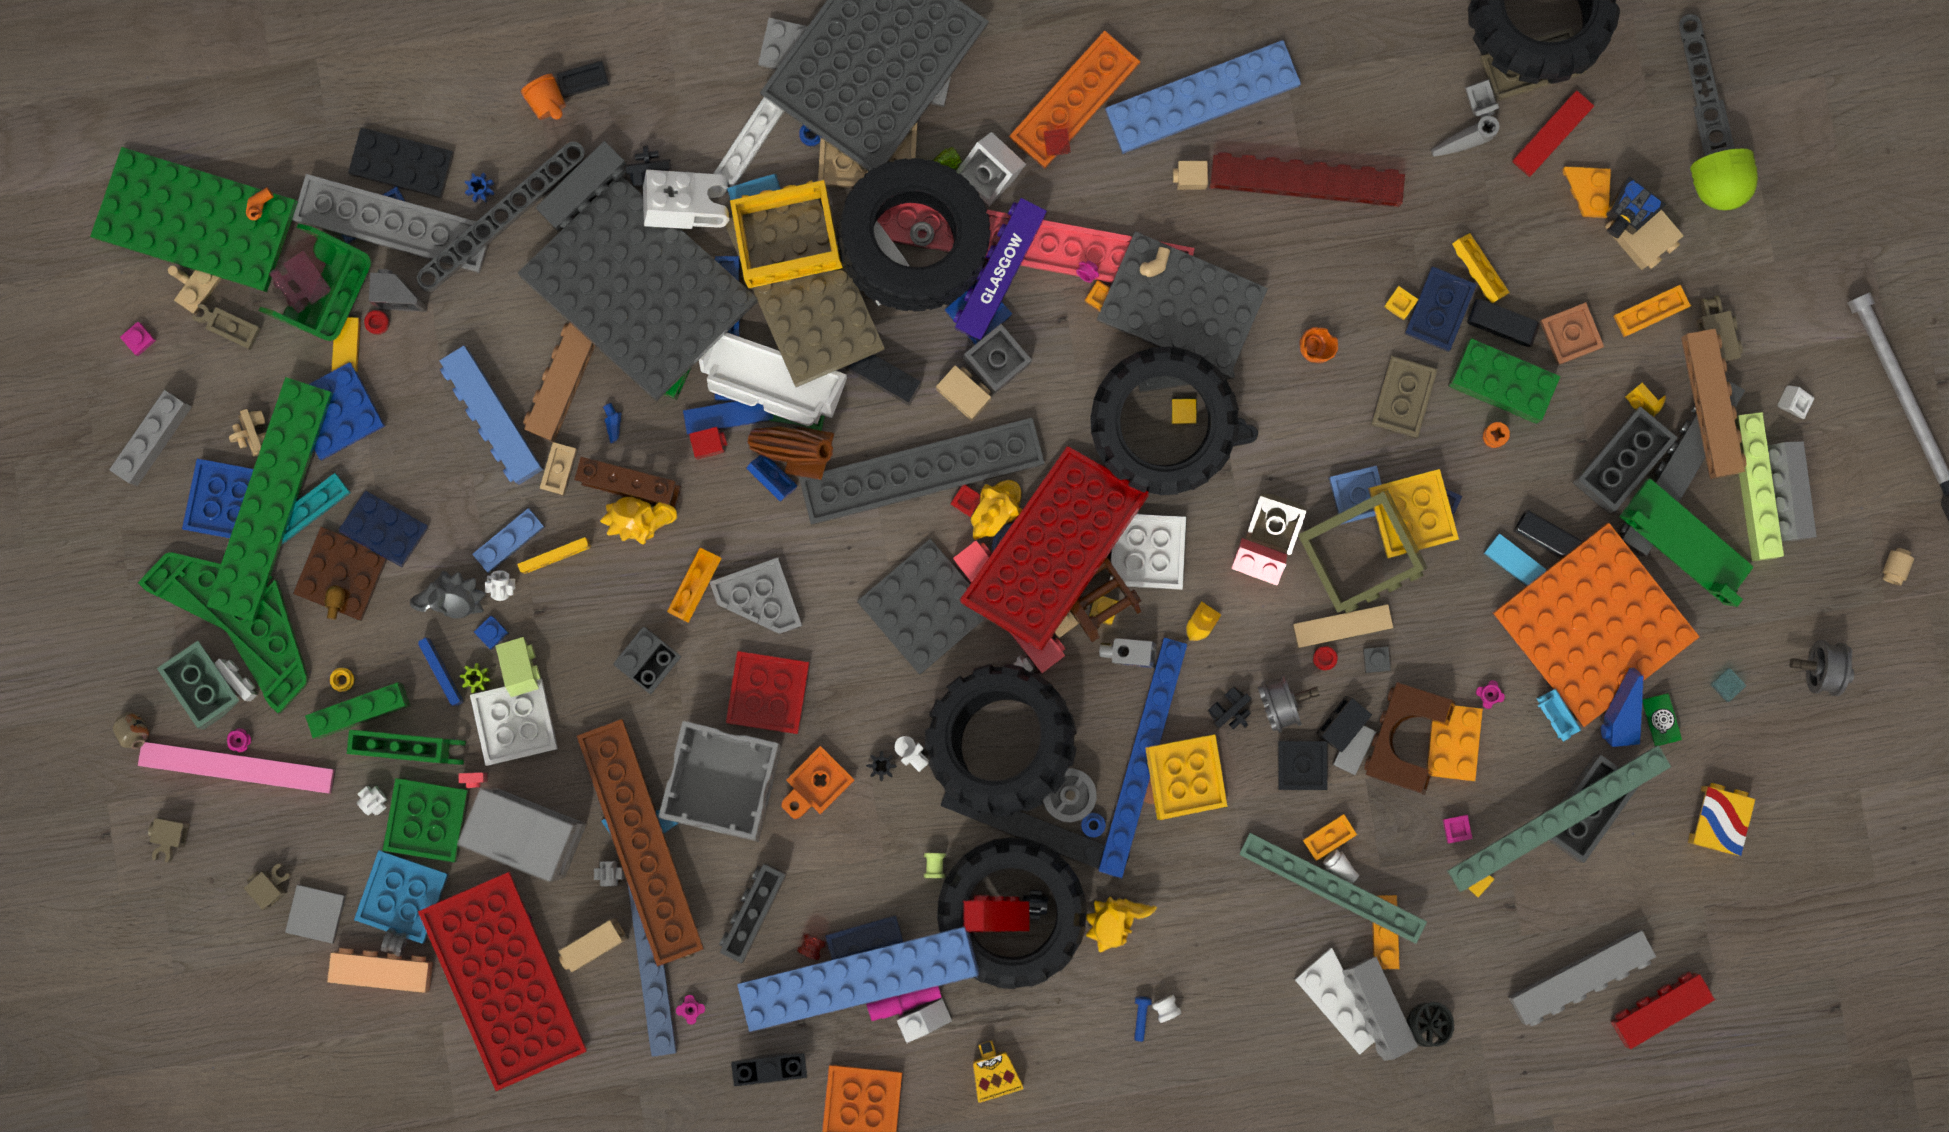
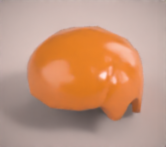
M1312 327L1303 333L1299 341L1301 354L1309 362L1324 363L1334 358L1338 351L1337 337L1330 335L1326 328Z

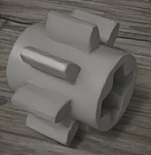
M618 861L599 862V868H594V880H600V886H618V879H624V871L622 867H618Z

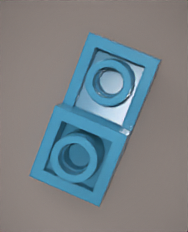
M772 174L727 188L730 200L742 198V195L753 196L765 190L776 191L781 188L777 175Z

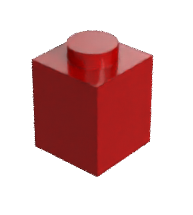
M718 427L689 434L694 456L697 460L725 453L724 446H728L725 433L720 432Z

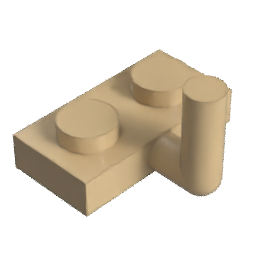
M175 266L168 268V273L185 284L174 301L195 315L201 309L197 307L198 304L204 305L222 279L196 270L190 277Z

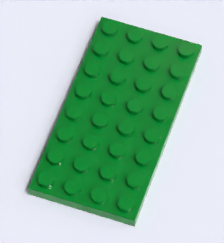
M121 147L90 237L267 292L298 201L273 193L274 197L264 203L261 217L253 221L246 215L248 199L260 192L261 189Z

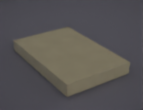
M1391 356L1371 425L1417 439L1438 369Z

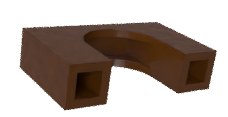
M1397 682L1395 688L1392 687L1388 695L1390 704L1388 710H1384L1381 715L1380 724H1382L1380 733H1376L1374 736L1372 747L1375 748L1372 756H1368L1364 769L1367 770L1366 775L1371 778L1425 795L1433 772L1402 761L1394 750V734L1404 721L1411 718H1425L1448 726L1456 703L1451 699Z

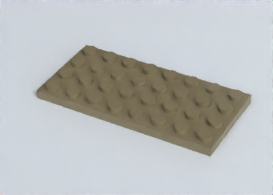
M818 199L742 215L752 268L831 252L824 211ZM731 217L725 226L740 259L733 217ZM843 263V268L752 288L795 388L885 349L859 289L853 283V279L848 276L844 268L845 264Z

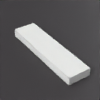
M763 98L714 174L725 176L729 186H736L784 111L766 98Z

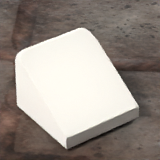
M1788 385L1782 394L1778 407L1801 419H1805L1814 397L1800 387Z

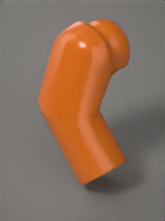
M268 187L248 199L246 215L250 220H258L262 215L264 203L274 197Z

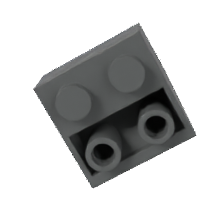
M643 626L613 665L651 695L680 660L681 656L652 631Z

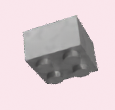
M1002 324L997 326L963 356L965 362L993 395L1032 362L1031 358Z

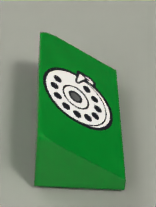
M1665 693L1643 699L1642 705L1654 746L1682 740L1669 694Z

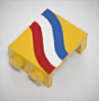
M1710 783V787L1702 786L1701 791L1705 792L1695 834L1690 833L1688 843L1741 856L1755 799L1749 798V793L1736 789H1734L1733 793L1724 791L1725 786Z

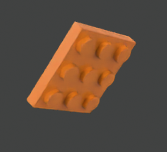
M829 1065L822 1132H897L902 1072Z

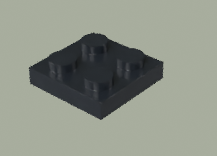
M1278 741V790H1327V741Z

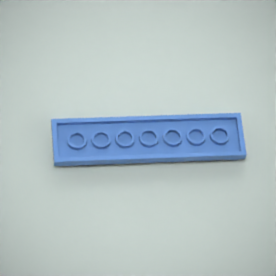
M1282 40L1105 108L1121 152L1124 154L1299 87L1301 83L1285 43Z

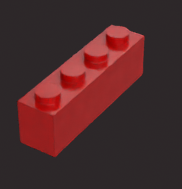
M1687 972L1678 977L1679 982L1674 985L1666 984L1657 990L1658 994L1651 998L1646 996L1636 1002L1637 1006L1631 1010L1626 1008L1614 1015L1616 1018L1610 1022L1624 1046L1632 1049L1715 1001L1701 975Z

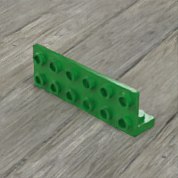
M1647 479L1619 517L1723 605L1738 607L1743 599L1736 594L1738 592L1737 589L1751 572L1753 565L1652 479Z

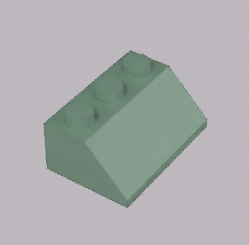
M196 641L157 668L198 729L205 730L224 717L240 701L199 641Z

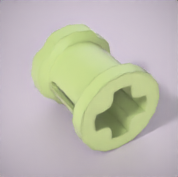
M924 853L926 858L924 878H945L943 858L946 857V853Z

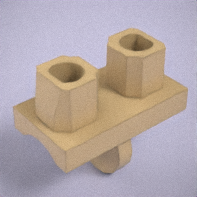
M245 409L240 411L241 415H239L243 431L239 424L233 425L234 434L230 435L229 439L230 442L238 441L240 449L247 447L245 441L247 439L252 455L255 457L259 455L266 432L257 435L254 428L265 425V419L262 411L248 412Z

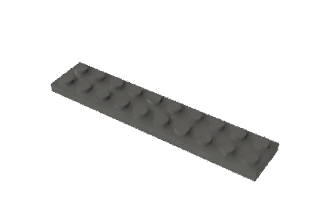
M1032 417L824 471L822 480L800 477L799 480L810 523L814 525L1042 466L1045 463Z

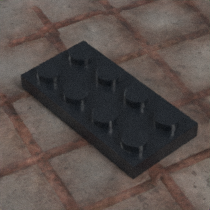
M360 128L348 174L442 199L454 152Z

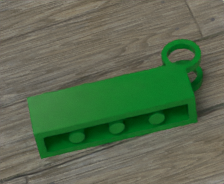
M349 730L346 754L464 765V760L448 759L450 744L466 746V741Z

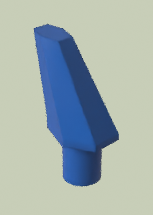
M612 403L603 407L607 415L604 421L610 444L619 439L621 412L616 413Z

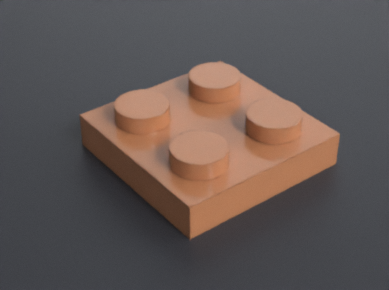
M1587 303L1540 321L1557 365L1604 347Z

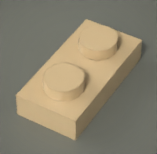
M553 442L540 489L560 495L565 494L577 453L576 448Z

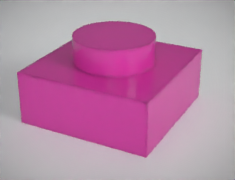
M140 322L135 323L120 336L136 356H139L156 341Z
M1468 815L1442 819L1448 844L1473 839Z

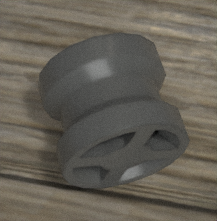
M389 928L383 939L381 951L394 952L395 956L401 957L406 948L409 934L405 932L400 934L395 929Z

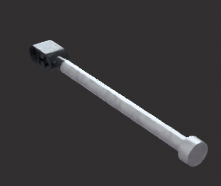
M1867 293L1848 302L1852 314L1858 313L1942 489L1944 496L1941 499V506L1949 521V469L1871 305L1875 304L1871 293Z

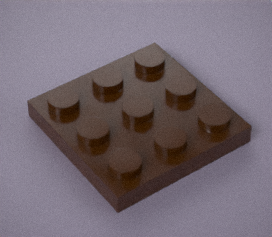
M320 527L293 594L325 606L324 600L327 589L333 585L340 586L345 591V601L342 610H338V612L362 621L387 559L346 536Z

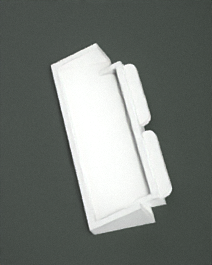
M726 333L699 359L701 372L709 374L707 383L710 392L749 406H755L757 403L762 404L766 412L805 426H811L813 423L818 424L821 415L833 417L847 380V374L834 371L795 388L780 351L730 333Z

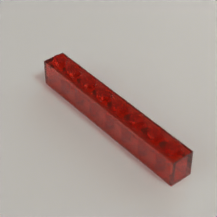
M1220 152L1218 155H1213L1209 188L1400 207L1403 203L1405 174H1399V170L1386 169L1385 172L1375 171L1373 167H1361V170L1351 169V166L1346 164L1329 167L1324 162H1314L1313 165L1304 164L1302 160L1296 159L1289 160V162H1280V159L1275 157H1266L1265 160H1259L1253 155H1242V158L1232 157L1231 153Z

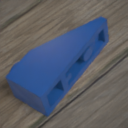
M1629 668L1604 715L1601 735L1612 747L1640 745L1644 676L1635 668Z

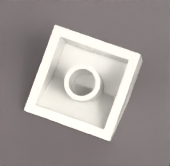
M991 132L976 143L956 172L963 175L970 185H973L978 191L980 198L990 206L1017 178L1026 166V163Z

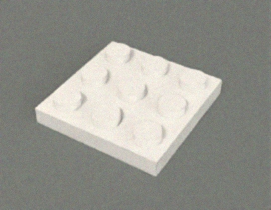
M1135 515L1111 550V564L1127 587L1183 589L1186 517Z
M542 678L537 680L539 689L514 697L509 695L505 687L470 695L486 766L558 749Z

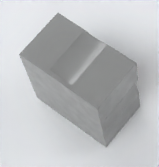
M682 721L674 753V767L666 785L659 818L759 842L782 747L779 743L745 735H730L715 728Z
M480 788L457 845L551 882L566 877L587 824L499 788Z

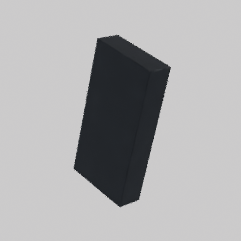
M603 61L556 74L563 98L609 85Z

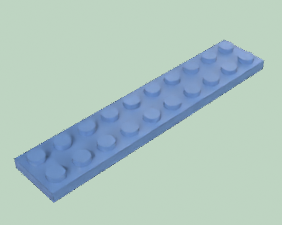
M965 927L742 982L737 985L749 1032L975 977L979 975L969 933L965 930Z

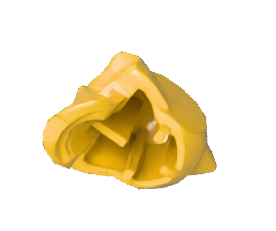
M1004 480L994 485V487L988 484L983 486L980 494V504L970 519L973 526L974 540L986 536L994 537L1007 522H1011L1019 516L1022 511L1018 506L1022 498V490L1017 482Z
M624 497L615 503L605 506L607 514L604 515L600 522L609 526L607 535L619 534L622 541L636 539L640 544L644 545L646 540L654 537L657 529L674 522L677 519L676 509L671 505L658 503L651 507L648 502L640 499Z
M1109 897L1105 903L1094 901L1096 912L1086 914V920L1092 925L1086 933V937L1097 941L1100 953L1110 948L1120 947L1127 942L1128 934H1132L1130 928L1134 918L1142 919L1149 917L1156 911L1157 907L1155 905L1149 906L1134 903L1126 898L1124 900L1120 898L1113 900Z

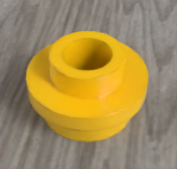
M337 668L330 676L332 688L339 692L350 690L355 682L354 674L347 668ZM342 675L347 679L345 684H340L339 678Z

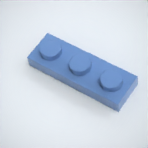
M528 508L475 551L473 556L487 573H490L545 527Z

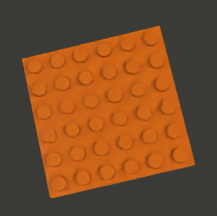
M1608 522L1493 612V615L1553 690L1556 688L1570 712L1583 727L1609 708L1629 668L1638 670L1644 676V681L1699 638V635Z

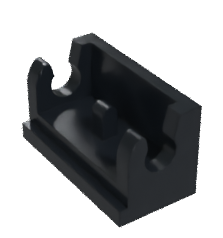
M1345 696L1316 734L1327 741L1333 748L1343 752L1372 714L1353 698Z

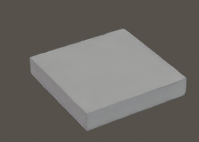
M297 885L285 933L333 944L346 895Z

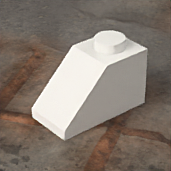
M943 999L897 1019L906 1043L927 1035L952 1021Z

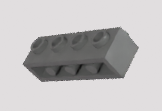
M603 141L535 208L560 232L573 221V218L579 212L582 213L591 205V201L596 196H601L609 188L607 185L613 179L618 180L624 175L627 164Z
M764 863L762 867L757 866L752 876L755 882L751 889L747 888L741 899L744 904L740 911H735L730 921L733 927L730 933H724L719 943L722 946L721 954L740 963L745 961L787 873L767 863Z

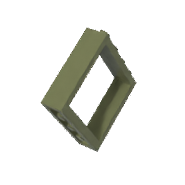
M1388 490L1298 535L1337 613L1345 610L1347 614L1359 608L1357 603L1365 599L1369 603L1381 597L1379 592L1385 589L1392 592L1402 586L1401 581L1409 578L1412 582L1424 576L1422 571L1428 568ZM1382 504L1414 567L1343 602L1311 539Z

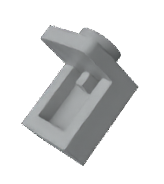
M1488 79L1464 87L1473 115H1480L1483 118L1495 114L1494 110L1499 109Z

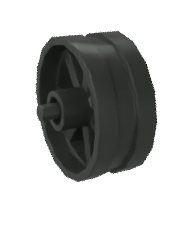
M1437 1002L1421 1003L1409 1012L1407 1024L1418 1045L1422 1047H1438L1446 1044L1451 1039L1454 1032V1019L1446 1006ZM1428 1006L1435 1009L1432 1016L1430 1015ZM1422 1010H1423L1425 1019L1419 1017V1016H1420V1013L1422 1012ZM1425 1031H1427L1426 1040L1421 1035ZM1433 1033L1439 1038L1434 1043H1432Z

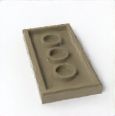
M1572 27L1535 38V40L1559 42L1573 37L1574 33ZM1489 53L1480 56L1486 79L1490 82L1496 102L1551 85L1547 79H1540L1538 84L1519 81L1520 74L1508 70L1505 75L1491 65L1494 59ZM1574 73V74H1572L1571 78L1576 77V76H1579V75H1582V74H1576V73Z

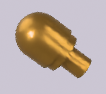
M333 585L326 591L324 603L325 607L328 608L327 619L336 620L338 610H342V606H344L345 591L340 586Z

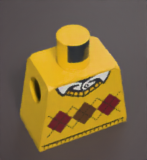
M992 1040L979 1044L982 1058L973 1061L978 1102L981 1103L1022 1090L1023 1084L1007 1052L996 1053Z

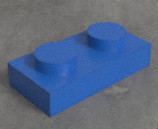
M763 455L750 462L746 468L780 502L798 486L770 458Z

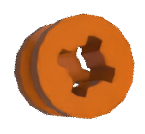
M1501 422L1490 424L1483 432V441L1491 448L1501 447L1510 437L1508 427Z

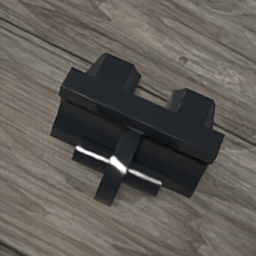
M643 145V153H635V160H644L645 162L628 164L626 172L627 174L630 173L633 186L643 185L646 170L669 171L671 167L670 159L651 161L653 158H659V151L650 152L649 146Z
M1232 687L1224 695L1233 704L1227 711L1218 702L1208 709L1209 714L1215 721L1213 724L1217 728L1222 727L1232 716L1235 719L1228 725L1233 730L1239 724L1246 728L1249 725L1245 719L1251 713L1248 709H1245L1240 714L1238 711L1252 698L1247 693L1243 694L1236 687Z

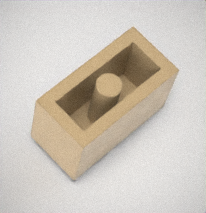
M954 366L936 386V390L968 419L973 421L991 401L989 396L991 391L981 382L977 385L972 381L973 375L964 367L959 369L957 366Z

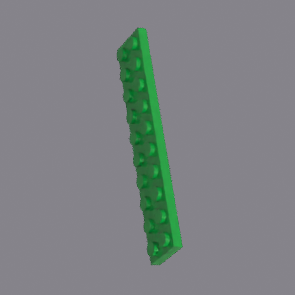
M285 377L207 607L255 622L333 395L332 392Z

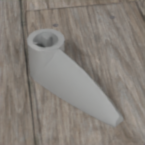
M1485 116L1478 123L1467 127L1431 149L1433 157L1441 156L1489 142L1499 131V122L1493 116ZM1484 125L1491 128L1489 133L1482 130Z

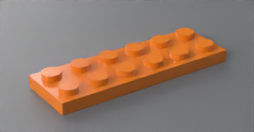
M1104 31L1012 132L1009 138L1046 169L1139 66L1140 61Z

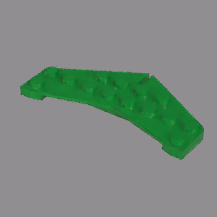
M173 552L163 555L138 584L147 592L227 632L262 690L267 703L278 714H281L306 687L308 674L278 580H274L266 588L256 620L252 622L207 607L221 564Z

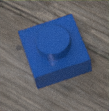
M492 615L474 631L490 650L509 634Z

